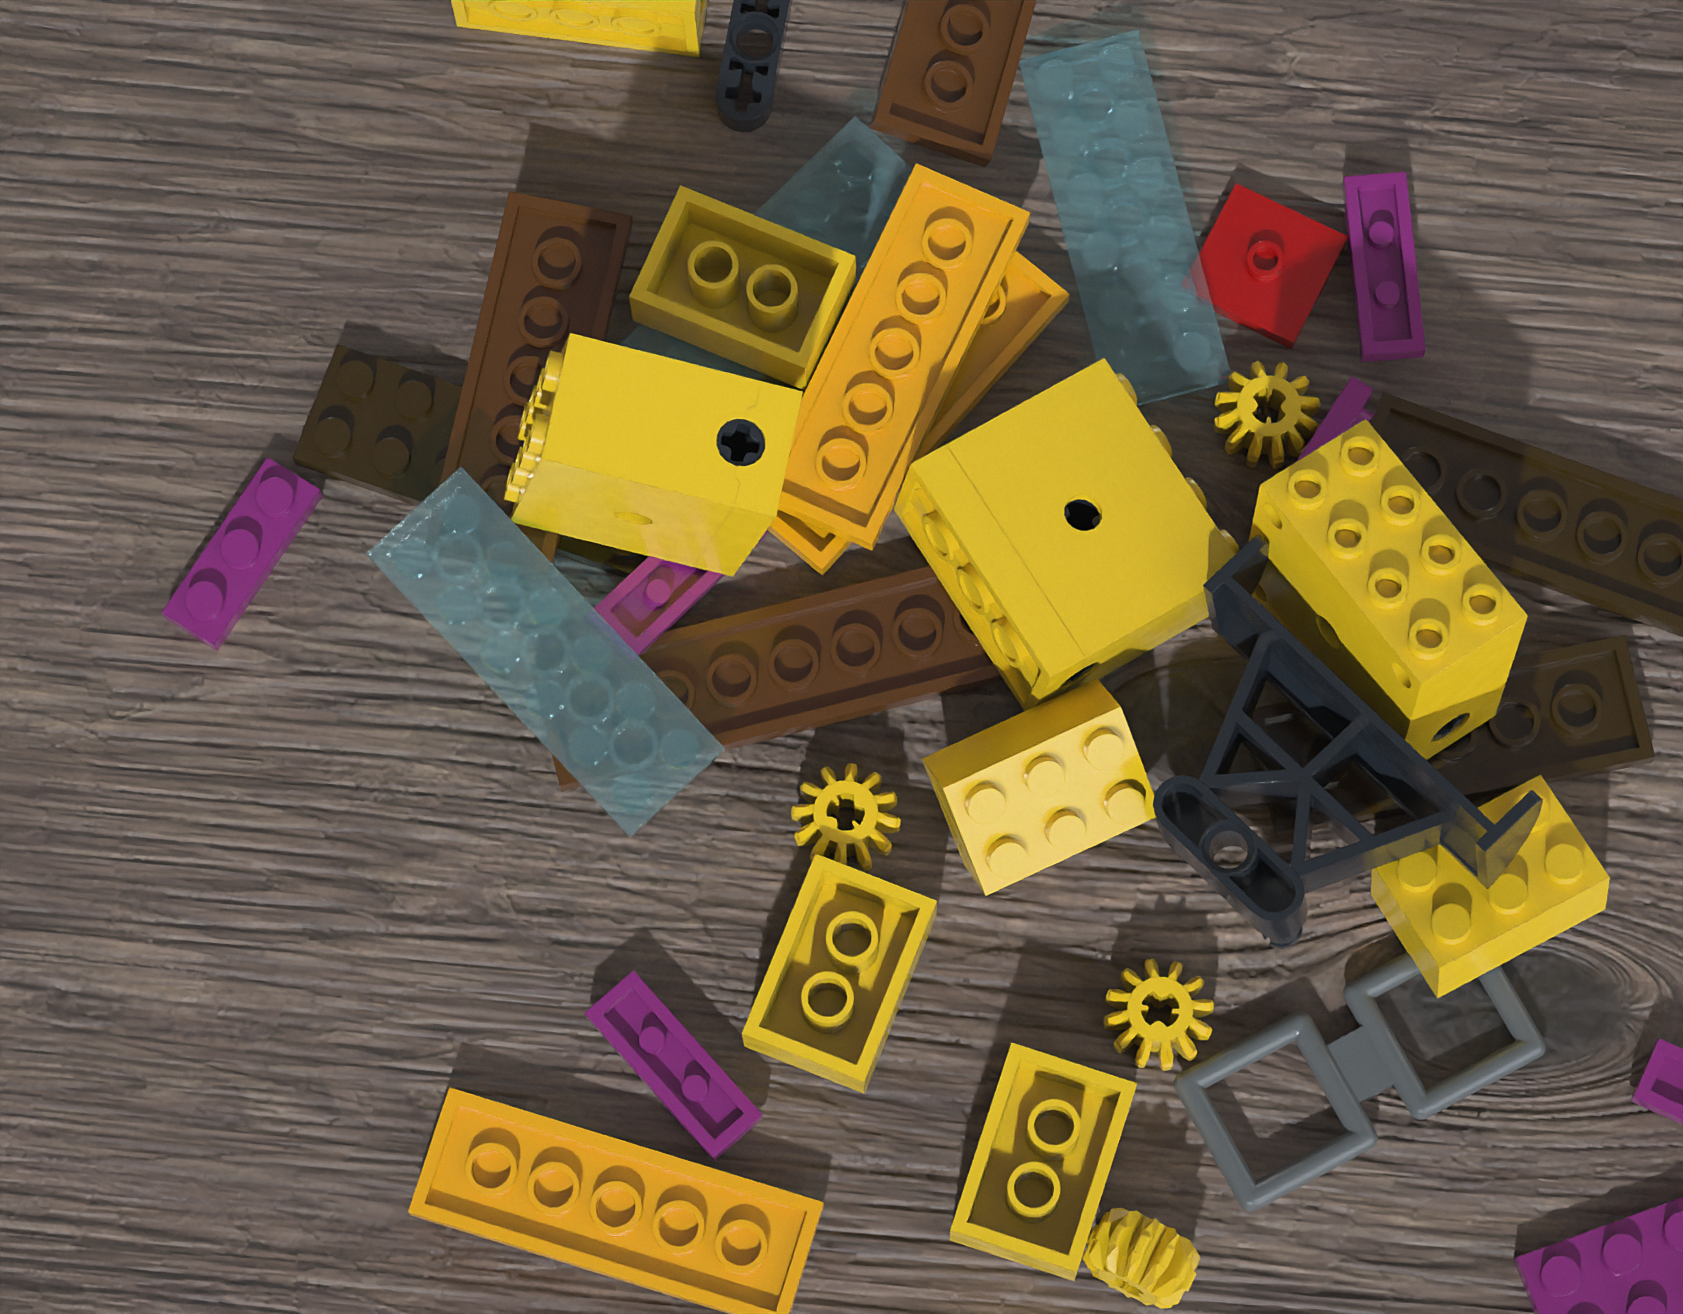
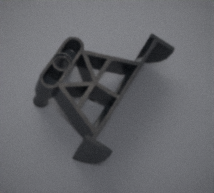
M1256 535L1203 585L1212 629L1239 653L1248 664L1200 779L1198 780L1195 777L1186 775L1174 776L1161 783L1156 790L1153 808L1161 836L1174 852L1179 854L1180 858L1185 860L1248 923L1262 934L1264 940L1269 937V944L1279 949L1293 946L1302 936L1303 925L1306 922L1308 913L1306 893L1437 845H1441L1488 889L1510 864L1530 835L1540 815L1543 799L1531 790L1496 824L1490 821L1252 597L1263 575L1269 554V543L1260 535ZM1266 680L1331 741L1304 768L1251 719ZM1240 743L1249 749L1270 770L1228 774ZM1354 762L1415 821L1373 836L1324 787L1347 765ZM1297 799L1291 867L1228 806L1293 801ZM1314 813L1348 845L1310 859ZM1228 846L1240 847L1248 853L1243 863L1234 868L1218 866L1213 862L1214 857L1218 851Z

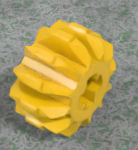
M1258 360L1251 364L1250 380L1234 371L1229 375L1227 382L1230 391L1218 392L1215 398L1214 406L1223 413L1214 419V431L1221 434H1231L1224 447L1228 454L1237 453L1244 447L1248 449L1246 465L1249 468L1255 467L1258 464L1260 454L1268 455L1269 463L1274 469L1282 467L1284 451L1293 457L1299 458L1306 448L1304 439L1312 438L1320 426L1319 423L1311 418L1319 412L1321 406L1319 398L1303 396L1308 389L1309 380L1306 376H1300L1290 383L1286 381L1288 366L1284 362L1276 366L1274 376H1266L1265 368ZM1263 407V413H1267L1268 407L1275 409L1279 412L1277 422L1271 424L1270 417H1267L1266 423L1255 418L1257 408Z
M847 764L845 780L836 781L833 770L828 766L820 770L824 789H820L813 783L804 782L800 787V793L810 804L795 805L791 809L793 820L807 824L794 833L796 844L798 846H807L816 843L810 854L811 863L815 853L826 858L832 853L835 855L834 861L847 865V857L855 856L861 870H869L872 867V862L867 849L871 848L881 855H889L892 850V844L882 833L900 831V818L886 813L897 805V796L895 792H884L875 795L882 783V777L877 772L868 775L864 782L860 784L857 782L858 769L856 764ZM841 807L854 808L855 819L862 822L859 825L854 820L852 821V830L842 831L838 829L837 819L829 816L833 813L839 817Z
M1147 959L1144 964L1145 981H1142L1134 971L1126 968L1121 972L1120 979L1128 992L1119 989H1109L1107 992L1106 1002L1121 1011L1106 1015L1103 1020L1104 1028L1108 1030L1126 1029L1115 1040L1113 1048L1117 1053H1122L1128 1050L1134 1043L1140 1048L1136 1053L1134 1064L1139 1068L1145 1067L1151 1051L1158 1052L1159 1065L1163 1071L1171 1070L1174 1058L1172 1048H1175L1184 1059L1191 1061L1196 1057L1197 1050L1189 1037L1197 1040H1208L1211 1035L1212 1028L1196 1018L1212 1014L1214 1003L1208 999L1191 1000L1203 988L1204 981L1200 976H1196L1182 986L1178 982L1183 968L1180 962L1174 961L1171 964L1167 977H1159L1156 960ZM1151 1002L1157 1009L1164 1007L1166 1004L1169 1005L1172 1011L1168 1022L1172 1025L1166 1027L1161 1021H1156L1151 1025L1145 1022L1149 1009L1146 1004Z
M1112 1208L1110 1212H1105L1099 1225L1094 1226L1087 1240L1088 1247L1082 1258L1093 1276L1106 1282L1109 1288L1122 1292L1127 1298L1137 1299L1146 1306L1153 1304L1161 1309L1172 1308L1173 1305H1177L1184 1292L1189 1291L1197 1275L1195 1270L1201 1259L1191 1241L1177 1234L1176 1229L1163 1225L1156 1218L1146 1217L1137 1210L1128 1211L1124 1208Z

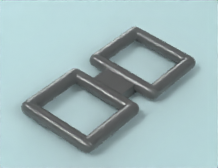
M1407 951L1345 985L1343 989L1344 1000L1360 1027L1327 1045L1311 1016L1305 1011L1298 1010L1177 1074L1174 1079V1089L1239 1205L1246 1211H1256L1373 1148L1377 1143L1378 1135L1361 1103L1393 1086L1411 1116L1424 1120L1541 1057L1546 1050V1042L1502 966L1500 965L1478 978L1515 1041L1427 1089L1424 1087L1374 1000L1379 995L1421 974ZM1295 1041L1346 1132L1256 1180L1205 1089Z

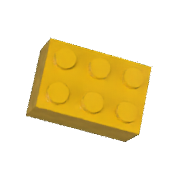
M680 185L629 296L633 321L806 391L856 282V256Z
M1097 678L922 758L962 861L986 896L1155 818L1153 808L1154 793L1122 708Z
M1541 775L1478 807L1490 821L1496 824L1531 790L1543 799L1540 815L1530 835L1510 864L1488 889L1441 845L1372 869L1371 896L1414 960L1437 999L1606 909L1610 877Z
M815 853L742 1031L744 1047L865 1094L937 916V901Z
M1011 1042L950 1229L949 1240L1075 1281L1137 1083Z

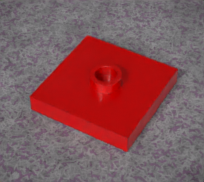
M1236 183L1181 287L1180 296L1292 349L1347 244L1348 236Z

